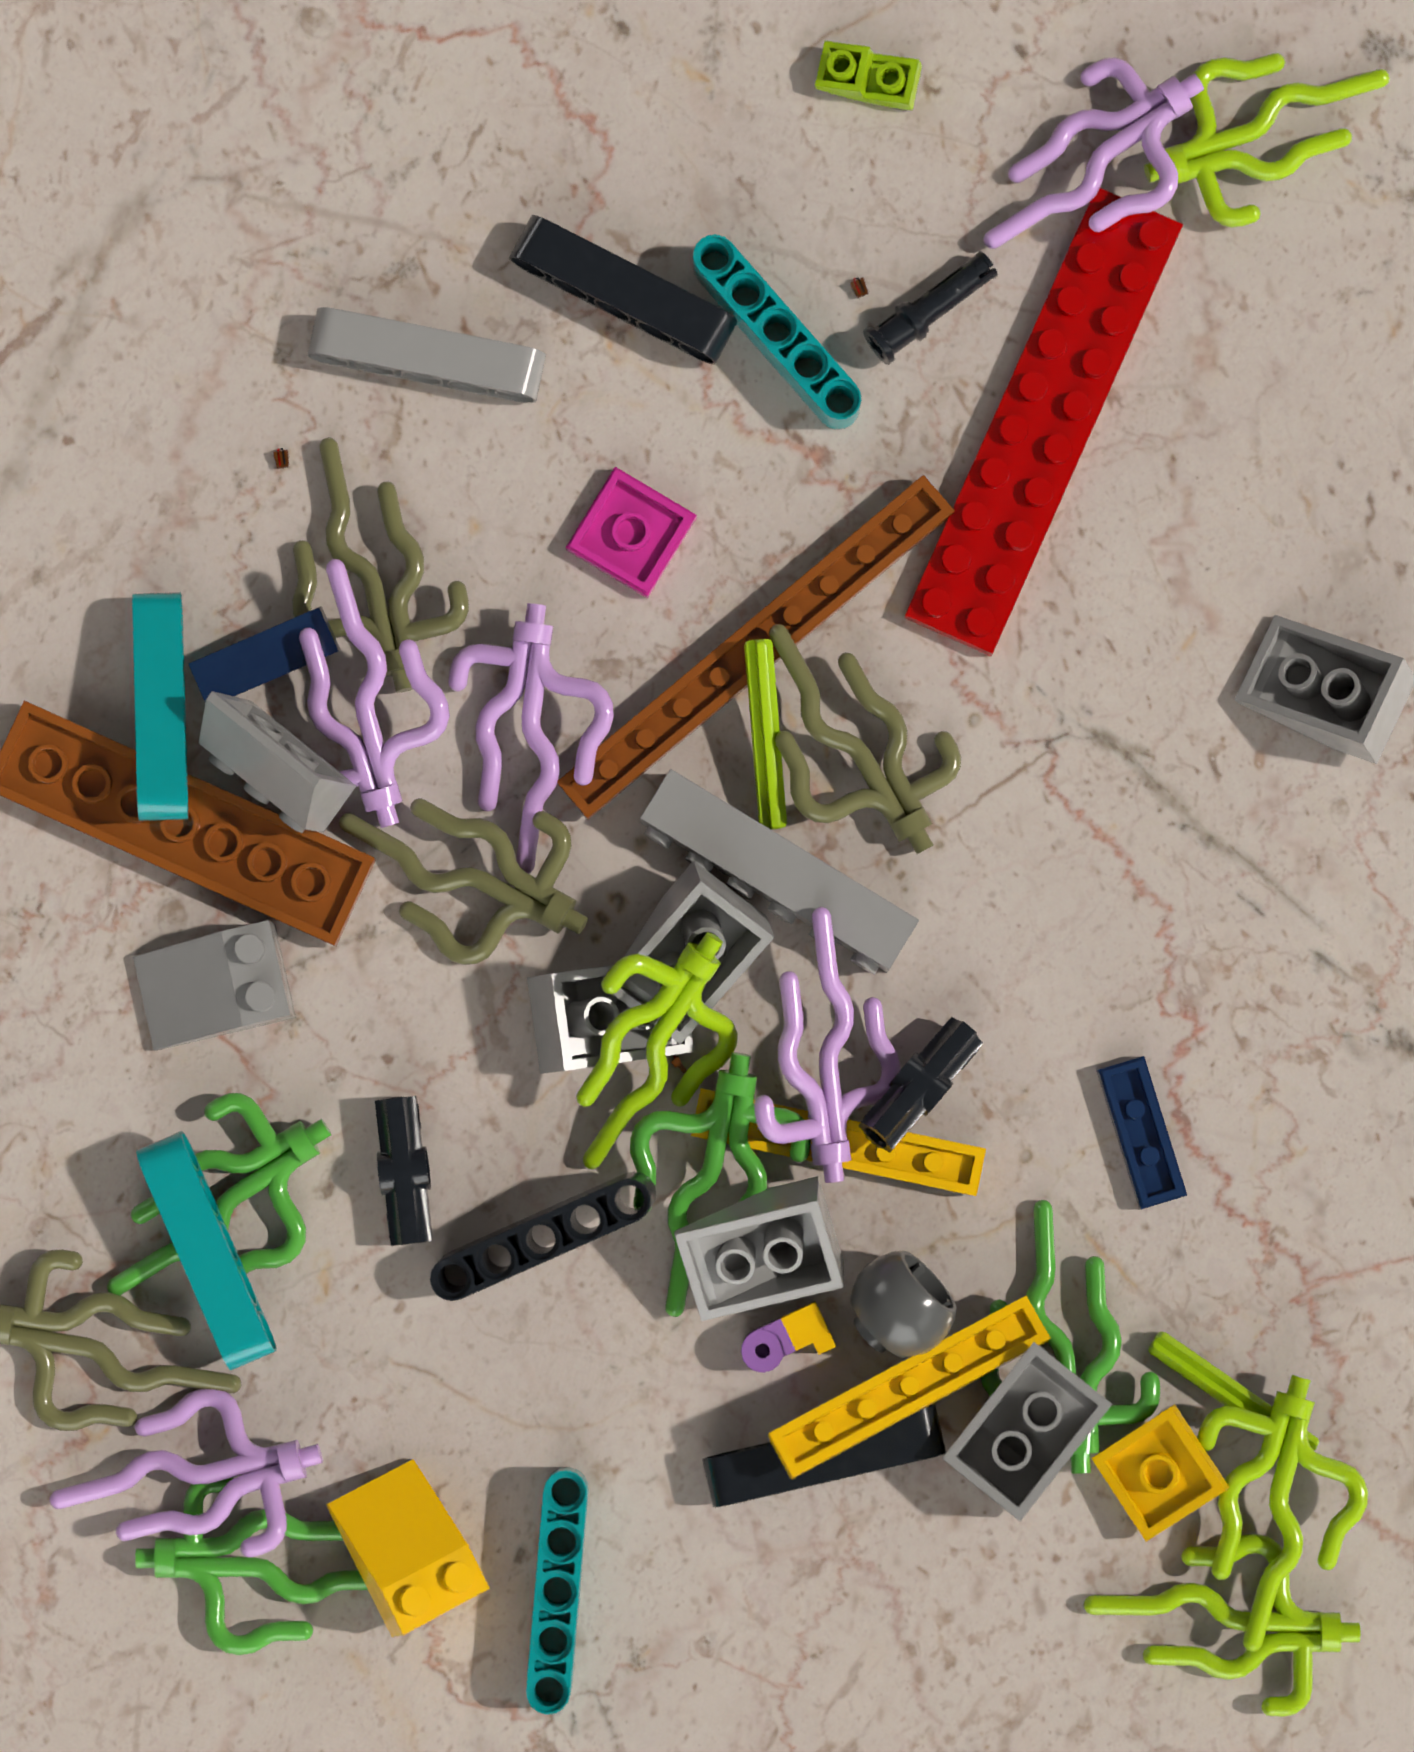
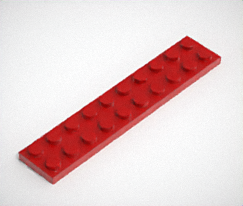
M1099 188L1097 195L1089 202L954 504L953 509L955 511L946 522L904 617L909 621L991 657L1184 225L1152 211L1150 213L1128 215L1101 232H1094L1089 227L1090 217L1113 201L1122 198L1102 188Z

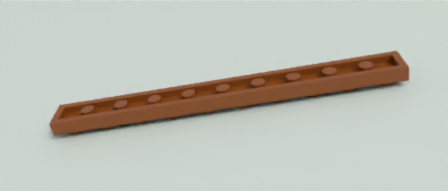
M923 474L598 746L593 778L588 785L581 786L574 780V766L557 781L558 786L585 818L589 820L748 687L744 650L746 641L770 639V628L775 624H781L788 630L797 646L945 522L955 510ZM773 645L775 664L781 659V657L778 654L775 646Z

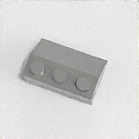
M214 691L206 699L198 743L212 753L208 760L224 773L233 775L235 772L247 783L243 788L252 797L264 804H268L271 801L281 809L282 812L279 818L292 829L303 833L305 829L324 832L356 788V785L252 701Z

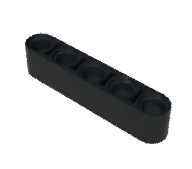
M537 215L530 217L509 257L515 265L528 273L708 364L715 365L738 323L737 319L725 310Z
M634 1171L625 1173L454 1249L435 1264L430 1275L431 1287L436 1295L444 1300H461L637 1222L648 1213L655 1202V1185L650 1177L643 1173ZM628 1185L640 1189L644 1197L643 1206L629 1208L624 1205L620 1198V1189ZM582 1205L594 1208L599 1214V1225L593 1228L581 1225L576 1218V1208ZM537 1225L549 1227L554 1233L555 1244L551 1247H541L536 1244L532 1237V1228ZM497 1244L505 1247L511 1256L510 1265L501 1267L492 1263L488 1255L489 1246ZM455 1264L463 1268L467 1276L466 1285L455 1286L446 1279L445 1266Z
M929 1405L793 1479H790L771 1442L703 1458L702 1461L713 1507H722L937 1457L947 1452L936 1405Z

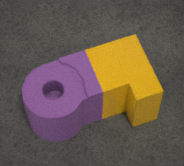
M813 1301L747 1334L742 1343L741 1354L743 1361L750 1369L764 1373L776 1368L784 1356L812 1343L818 1355L835 1348L836 1343L816 1301Z

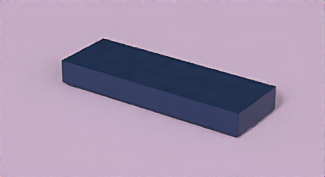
M322 606L188 663L205 703L212 691L236 696L306 666L307 663L299 641L300 632L305 628H312L317 632L325 657L339 652L341 649Z
M1142 1056L1096 1070L1139 1210L1188 1196L1145 1057Z

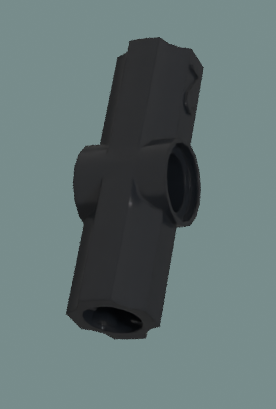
M951 1017L920 1054L916 1052L889 1083L888 1086L891 1088L864 1116L858 1127L864 1132L865 1137L878 1148H882L890 1153L922 1115L926 1117L954 1084L951 1082L960 1070L964 1069L979 1051L978 1049L982 1046L983 1042L977 1036L976 1031L964 1021Z
M417 1096L375 1100L380 1152H377V1169L381 1194L385 1195L386 1216L391 1246L433 1241L428 1190H431L430 1167L427 1148L422 1146Z

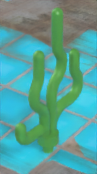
M732 1052L729 1070H719L715 1097L712 1105L706 1111L699 1114H685L674 1111L652 1112L644 1116L634 1126L630 1137V1155L636 1171L650 1177L656 1186V1165L649 1149L651 1136L659 1130L681 1133H703L709 1130L701 1171L695 1177L685 1182L673 1194L668 1207V1226L675 1242V1250L665 1310L672 1317H678L684 1312L689 1285L688 1276L676 1242L675 1231L689 1225L687 1220L689 1205L696 1198L706 1193L718 1181L723 1167L728 1132L729 1147L735 1160L745 1171L748 1178L747 1190L738 1202L767 1190V1173L761 1160L748 1143L750 1122L757 1123L753 1103L757 1076L748 1073L751 1055ZM774 1107L775 1118L779 1124L804 1120L796 1112ZM811 1139L791 1142L790 1157L793 1161L804 1162L808 1158ZM636 1187L633 1207L639 1208L644 1204V1197L640 1189Z
M227 1093L205 1106V1117L210 1121H217L231 1112L240 1113L260 1146L245 1154H233L223 1150H204L195 1155L202 1171L219 1169L229 1173L246 1174L257 1170L229 1187L218 1198L216 1204L229 1231L230 1219L234 1209L240 1203L268 1187V1194L273 1207L286 1227V1240L277 1248L254 1249L239 1257L246 1274L256 1269L279 1268L292 1262L301 1253L306 1242V1226L288 1193V1180L298 1167L320 1154L317 1144L332 1134L325 1122L320 1119L307 1128L301 1121H298L277 1135L260 1107L251 1097L242 1093ZM153 1196L132 1209L131 1219L135 1223L144 1224L160 1214ZM173 1243L159 1248L111 1278L107 1283L108 1292L122 1295L170 1264L180 1261Z
M1039 1200L1033 1208L1036 1275L1026 1295L1050 1336V1340L1047 1343L1054 1350L1056 1360L1076 1375L1072 1343L1065 1333L1048 1318L1044 1308L1045 1300L1054 1284L1056 1263L1053 1208L1047 1200ZM1092 1256L1085 1262L1087 1306L1090 1318L1101 1334L1102 1348L1099 1354L1087 1365L1080 1379L1097 1391L1101 1379L1113 1368L1120 1356L1122 1338L1119 1325L1107 1307L1104 1262L1100 1257ZM1001 1299L994 1300L990 1305V1314L1008 1304ZM999 1368L980 1378L982 1387L990 1397L1002 1383L999 1376ZM1146 1372L1142 1375L1140 1379L1141 1396L1137 1403L1110 1406L1070 1457L1071 1474L1091 1473L1090 1453H1100L1098 1425L1135 1424L1145 1421L1154 1414L1160 1400V1380L1157 1374Z
M234 1477L210 1484H191L185 1494L184 1513L190 1515L202 1514L204 1498L210 1493H219ZM264 1509L250 1512L223 1536L203 1538V1534H183V1538H156L155 1548H136V1568H154L156 1578H188L200 1585L205 1597L207 1634L216 1647L228 1654L245 1655L255 1653L270 1643L277 1641H305L313 1635V1627L307 1621H277L265 1623L245 1635L232 1634L225 1625V1598L222 1583L218 1577H257L265 1581L276 1594L288 1602L303 1605L319 1602L336 1591L368 1590L358 1570H342L327 1573L314 1582L303 1585L289 1579L278 1566L267 1559L256 1557H219L233 1553L240 1548L243 1540L250 1538L258 1530L267 1528ZM286 1513L287 1530L285 1536L291 1539L302 1541H344L334 1521H301Z

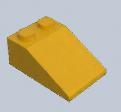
M414 1459L326 1504L391 1637L403 1636L490 1589L469 1545Z

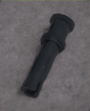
M979 251L973 258L913 303L908 301L899 303L895 306V313L875 328L868 326L864 329V337L873 352L883 363L890 365L894 362V355L915 339L922 341L926 338L929 332L928 326L984 284L998 276L996 268L989 269V267L994 265L985 253Z

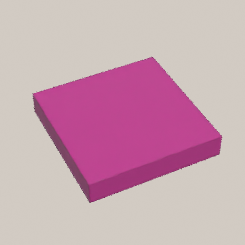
M614 467L568 542L566 550L648 599L697 519V515L619 468Z

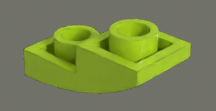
M824 41L815 87L818 90L853 100L913 111L922 64L919 59L873 53L869 46Z

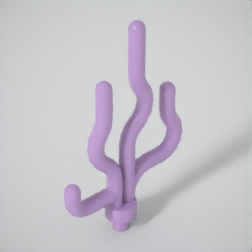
M1104 58L1084 69L1080 79L1085 86L1091 87L1107 77H1115L1131 97L1133 103L1116 112L1096 109L1081 110L1067 116L1056 126L1047 143L1009 168V179L1014 183L1023 182L1055 161L1064 153L1072 137L1079 131L1084 129L1121 131L1104 141L1093 151L1086 166L1084 179L1076 189L1070 192L1049 194L1034 201L989 230L984 236V244L990 249L998 248L1050 214L1071 212L1085 206L1097 195L1108 163L1141 140L1147 159L1159 175L1157 187L1148 193L1126 195L1113 201L1090 217L1089 227L1094 232H1101L1128 215L1150 213L1163 207L1173 197L1178 187V171L1160 141L1161 133L1169 122L1193 109L1190 99L1204 90L1197 75L1193 74L1182 82H1179L1176 77L1172 76L1150 92L1133 67L1124 60Z
M332 559L327 563L326 572L344 630L349 640L364 654L367 660L368 670L366 677L358 689L355 700L356 717L364 743L361 737L352 729L331 717L327 708L331 685L329 669L317 632L312 628H305L300 632L299 641L311 678L307 699L309 716L316 729L328 739L346 749L353 768L340 771V773L354 783L356 787L359 786L365 811H376L380 827L383 828L399 823L394 805L403 800L394 774L396 759L401 753L427 745L441 736L447 727L450 717L449 705L442 689L427 675L417 644L410 639L402 641L399 646V653L406 676L412 688L427 702L430 708V718L426 724L402 731L384 743L375 713L374 702L386 676V655L379 641L362 623L344 563L341 560Z
M527 603L525 622L515 621L512 648L487 644L469 645L461 649L453 658L448 679L452 690L462 691L466 688L469 670L473 664L484 663L510 667L506 686L482 708L475 725L476 742L483 758L478 805L486 812L492 811L497 805L502 770V753L495 737V725L500 716L516 704L525 689L521 716L522 732L528 745L538 756L541 766L540 775L528 791L524 802L516 857L520 868L528 874L535 867L539 830L534 827L532 819L535 813L542 811L545 801L557 785L560 774L559 757L554 746L544 735L541 728L540 719L545 687L549 691L564 696L588 699L594 706L595 715L593 721L581 736L576 755L574 780L581 786H586L592 781L598 746L609 733L614 718L613 702L608 692L600 684L588 679L567 677L553 669L549 654L553 626L544 624L546 606Z
M818 907L812 913L818 971L822 989L835 1011L834 1024L825 1037L819 1052L821 1088L814 1078L802 1069L798 1062L797 1049L803 1033V1011L798 976L794 972L787 971L781 975L779 981L784 1027L778 1043V1061L783 1076L805 1098L809 1119L779 1124L775 1118L772 1099L766 1095L756 1098L754 1110L758 1128L766 1139L781 1144L811 1139L813 1165H823L825 1183L844 1181L842 1162L851 1160L850 1145L846 1135V1126L850 1114L857 1108L874 1105L891 1088L888 1085L901 1070L897 1051L886 1035L881 1001L878 998L870 997L863 1004L865 1027L869 1045L881 1064V1077L875 1085L856 1088L841 1095L838 1055L852 1030L854 1009L851 997L840 981L830 911L827 908Z
M197 1389L186 1394L173 1408L138 1419L135 1423L136 1433L143 1437L165 1432L185 1424L198 1410L204 1407H214L221 1413L226 1437L232 1451L237 1456L205 1465H195L179 1455L165 1450L148 1451L135 1457L120 1472L114 1475L52 1492L50 1504L55 1509H63L115 1495L132 1488L147 1473L153 1470L166 1471L177 1479L193 1485L210 1484L239 1476L230 1480L219 1492L213 1505L200 1515H190L175 1510L157 1512L120 1523L116 1528V1535L122 1541H129L168 1530L186 1535L205 1534L222 1524L231 1513L236 1502L243 1495L260 1490L267 1519V1528L264 1533L243 1540L240 1546V1551L245 1557H255L275 1549L283 1540L287 1530L286 1513L279 1485L306 1478V1467L323 1463V1458L318 1444L301 1448L298 1440L272 1447L254 1445L246 1435L239 1406L229 1393L214 1389Z

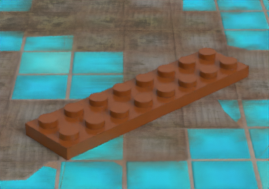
M24 700L0 751V796L326 943L337 946L374 866L375 857L317 831L305 829L303 833H300L284 823L279 818V814L190 774H187L188 819L139 821L136 750Z

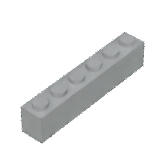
M672 769L669 770L640 817L641 823L647 826L644 832L645 836L667 849L673 842L689 852L685 858L689 863L695 861L709 873L714 867L729 876L730 878L726 885L741 895L751 899L754 893H757L771 902L767 910L782 920L792 924L795 918H798L812 927L809 933L812 938H814L812 913L818 907L827 908L831 914L835 946L839 943L852 951L854 954L850 960L874 975L878 968L886 973L889 971L919 922V919Z

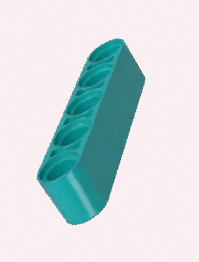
M717 234L707 235L700 239L695 245L693 252V269L701 285L723 310L737 319V326L822 423L836 430L851 426L858 418L862 401L861 392L855 382L730 240ZM717 252L725 256L728 262L720 270L713 271L703 266L701 260L708 253ZM745 287L751 288L757 293L759 299L750 306L739 305L732 297L736 290ZM772 323H780L788 328L790 335L783 341L774 342L769 340L763 331ZM810 358L818 362L821 371L814 377L806 378L797 373L795 365L802 359ZM833 394H843L850 399L852 407L849 411L838 414L828 408L826 400Z
M181 592L133 594L139 821L188 819Z
M177 1132L136 1150L142 1173L226 1366L232 1371L276 1352V1343L193 1148L184 1132Z
M570 1467L560 1468L549 1476L544 1486L526 1695L530 1706L538 1713L545 1715L556 1714L563 1710L569 1701L573 1683L589 1488L585 1476L577 1469ZM567 1477L577 1482L580 1488V1496L575 1502L563 1504L555 1499L552 1487L555 1481L560 1478ZM564 1527L573 1532L576 1545L571 1551L558 1553L550 1547L548 1536L555 1528ZM552 1577L564 1578L571 1586V1596L564 1602L557 1603L551 1601L544 1593V1584ZM548 1627L560 1628L567 1636V1645L558 1652L548 1651L540 1642L541 1632ZM544 1677L556 1678L563 1687V1694L555 1701H545L538 1696L535 1687L536 1683Z

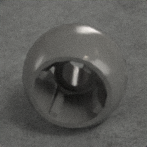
M893 1251L879 1256L867 1264L859 1273L853 1285L850 1300L857 1315L853 1321L854 1325L868 1344L879 1352H884L887 1349L901 1358H910L924 1354L938 1346L949 1334L955 1322L957 1310L952 1296L938 1277L921 1260L907 1251Z

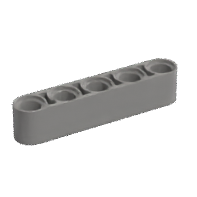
M327 307L317 309L307 355L313 360L330 365L524 403H534L537 401L546 358L544 352L527 346Z

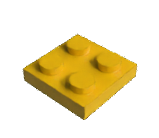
M1175 1404L1091 1458L1146 1542L1230 1488Z

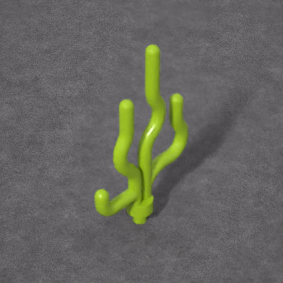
M1273 53L1249 61L1223 57L1211 59L1201 64L1193 74L1197 75L1204 90L1190 99L1197 118L1198 127L1196 134L1185 143L1164 148L1178 171V184L1196 178L1206 208L1211 217L1219 224L1233 228L1255 223L1261 215L1258 206L1254 204L1239 208L1227 206L1215 172L1235 169L1251 178L1262 181L1281 180L1292 175L1307 159L1346 147L1352 141V134L1348 129L1340 128L1307 138L1293 145L1280 160L1275 162L1261 161L1248 153L1227 149L1253 142L1264 136L1274 124L1279 111L1288 103L1298 102L1319 106L1383 88L1390 80L1388 72L1384 69H1377L1324 86H1314L1299 82L1285 84L1268 95L1253 121L1215 133L1217 128L1215 112L1207 91L1210 81L1218 77L1240 81L1257 79L1282 70L1285 66V59L1282 55ZM1144 164V172L1148 182L1158 181L1159 175L1152 164Z
M707 932L699 945L688 942L677 959L678 962L674 968L649 956L634 954L618 960L604 977L602 988L607 994L617 993L627 978L633 974H641L663 985L651 1000L618 1014L608 1025L602 1037L600 1058L576 1095L577 1102L581 1106L588 1107L592 1105L614 1073L620 1060L621 1044L624 1036L636 1026L651 1022L658 1017L660 1019L652 1029L646 1043L649 1075L642 1086L626 1095L614 1108L582 1158L586 1168L592 1170L598 1168L633 1115L652 1103L662 1092L668 1078V1062L665 1047L686 1013L698 1024L718 1033L719 1038L713 1050L695 1061L685 1072L671 1094V1100L674 1105L678 1107L685 1106L704 1079L722 1068L731 1058L732 1052L735 1051L738 1032L733 1021L724 1014L707 1007L702 1001V991L705 984L711 980L721 964L715 955L722 946L723 941L716 935Z
M1295 1375L1291 1376L1287 1393L1276 1392L1270 1417L1239 1407L1223 1406L1212 1410L1205 1416L1197 1435L1205 1451H1210L1214 1448L1220 1429L1227 1425L1264 1436L1258 1454L1253 1459L1237 1466L1226 1476L1225 1481L1230 1488L1220 1494L1218 1498V1508L1223 1526L1211 1571L1213 1576L1219 1580L1229 1577L1241 1538L1243 1521L1238 1505V1495L1246 1484L1262 1477L1268 1472L1278 1458L1270 1487L1269 1507L1275 1523L1282 1532L1284 1543L1281 1553L1265 1568L1258 1584L1243 1638L1244 1647L1252 1652L1258 1651L1263 1644L1281 1581L1297 1566L1302 1555L1303 1534L1299 1522L1292 1513L1288 1503L1298 1462L1302 1467L1317 1475L1343 1483L1349 1493L1346 1505L1330 1520L1325 1531L1317 1561L1322 1569L1331 1570L1336 1566L1346 1533L1361 1520L1368 1503V1489L1365 1480L1356 1468L1342 1461L1322 1456L1309 1445L1307 1430L1315 1402L1306 1399L1311 1380Z
M1260 1534L1241 1535L1234 1562L1248 1554L1256 1553L1264 1556L1270 1564L1281 1553L1282 1547L1268 1536ZM1187 1547L1182 1552V1561L1187 1566L1212 1567L1217 1547ZM1289 1573L1278 1587L1273 1605L1277 1612H1271L1266 1632L1277 1633L1266 1634L1263 1644L1258 1651L1246 1650L1238 1658L1226 1660L1205 1648L1152 1645L1146 1647L1143 1651V1659L1149 1665L1194 1666L1212 1677L1230 1680L1245 1677L1257 1669L1266 1657L1272 1653L1293 1652L1292 1692L1284 1697H1267L1261 1704L1262 1711L1267 1716L1284 1717L1298 1713L1305 1708L1311 1699L1313 1689V1652H1341L1342 1642L1360 1643V1623L1341 1622L1339 1612H1309L1296 1606L1291 1598ZM1196 1583L1177 1584L1154 1596L1091 1595L1085 1599L1083 1604L1085 1611L1091 1615L1153 1616L1167 1614L1185 1603L1192 1602L1206 1608L1215 1620L1227 1628L1239 1631H1246L1251 1613L1233 1609L1214 1590L1206 1585Z

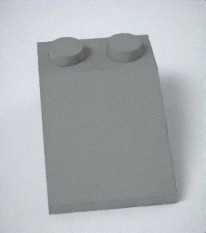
M1274 615L1235 700L1237 703L1332 749L1377 764L1413 689L1414 674L1402 657Z
M693 861L661 898L625 956L634 954L646 955L674 968L678 962L677 959L688 942L699 945L707 932L716 935L723 941L722 946L715 955L721 964L711 980L707 981L702 991L703 1003L712 1009L774 939V934L765 914ZM633 974L627 978L620 990L613 995L631 1008L651 1000L663 984L641 974ZM686 1013L671 1038L681 1045L698 1023ZM660 1017L651 1021V1023L653 1025H656Z
M269 920L220 931L133 957L154 1051L296 1018L276 925Z
M613 965L527 978L540 1074L582 1069L596 1065L600 1058L602 1037L608 1025L618 1014L630 1008L613 994H607L602 988V981ZM648 1022L636 1026L624 1036L618 1063L647 1059L646 1043L655 1025ZM692 1032L681 1045L670 1037L665 1047L666 1056L695 1052Z
M819 1176L771 1187L675 1231L676 1242L701 1321L844 1287V1260Z
M1033 1342L942 1459L1016 1519L1021 1521L1107 1412L1112 1403Z

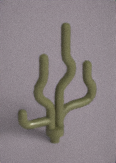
M325 438L320 442L319 450L332 509L326 526V544L332 558L341 560L347 570L356 574L361 579L370 618L366 616L360 617L364 627L379 641L386 655L387 672L385 677H393L396 693L413 690L406 676L399 653L401 642L407 639L415 642L457 630L464 623L469 611L466 587L460 581L451 582L447 588L450 602L449 611L442 616L410 623L408 602L419 586L424 574V556L419 543L405 529L394 484L388 481L382 482L377 488V494L384 526L390 542L400 551L405 559V571L393 589L389 600L388 613L384 589L377 569L365 557L352 551L345 541V530L350 518V499L338 444L333 438ZM304 540L296 542L293 546L298 573V583L292 599L294 618L311 611V603L317 587V573L312 548ZM341 618L328 621L335 638L347 636Z
M781 624L773 625L769 630V636L800 692L801 718L806 730L816 741L825 746L848 753L855 761L870 788L850 792L829 804L816 802L810 792V770L801 749L790 732L780 731L775 737V743L789 768L790 793L797 809L803 816L814 822L831 823L841 820L857 810L874 808L887 819L899 842L908 838L916 854L933 846L931 839L924 829L933 823L920 800L947 786L956 778L961 768V754L952 735L946 731L936 734L934 742L942 757L941 766L910 784L902 768V757L907 745V727L902 714L894 704L874 691L856 657L851 653H842L838 658V665L855 697L865 710L881 719L887 727L889 734L883 758V774L873 754L861 739L848 732L834 729L823 721L820 714V692L812 673L785 626Z
M417 798L411 803L410 809L414 816L446 834L457 838H481L490 843L495 851L499 869L505 880L514 887L485 871L473 867L457 868L441 874L431 873L423 867L415 852L402 841L351 813H345L339 819V826L343 831L396 860L408 880L420 889L432 893H441L470 886L505 904L489 920L477 943L469 946L457 942L446 923L428 910L410 901L404 902L400 906V916L430 934L439 951L453 962L470 965L478 964L489 958L497 948L506 929L512 922L518 919L536 921L557 934L564 927L580 934L587 924L588 917L574 910L576 900L553 887L569 857L572 844L571 835L566 825L545 811L535 813L532 822L534 827L551 837L553 845L537 877H534L520 868L516 861L511 841L506 832L495 823L482 818L461 819L455 817L422 798Z
M61 1249L50 1250L41 1254L33 1262L29 1272L24 1308L0 1304V1344L18 1346L26 1349L32 1355L36 1365L33 1406L38 1417L46 1425L54 1429L77 1431L95 1423L131 1427L137 1421V1414L131 1408L107 1404H89L71 1412H64L56 1408L52 1401L55 1378V1359L52 1352L93 1359L113 1384L130 1392H148L164 1385L214 1389L227 1393H236L241 1388V1380L237 1375L176 1365H160L142 1373H134L124 1368L116 1355L104 1343L89 1337L56 1333L69 1331L83 1324L92 1315L99 1312L112 1313L129 1327L147 1332L185 1336L191 1330V1324L187 1318L140 1310L125 1297L113 1293H94L81 1299L64 1312L43 1311L49 1273L54 1269L71 1271L79 1269L82 1266L83 1259L78 1252Z

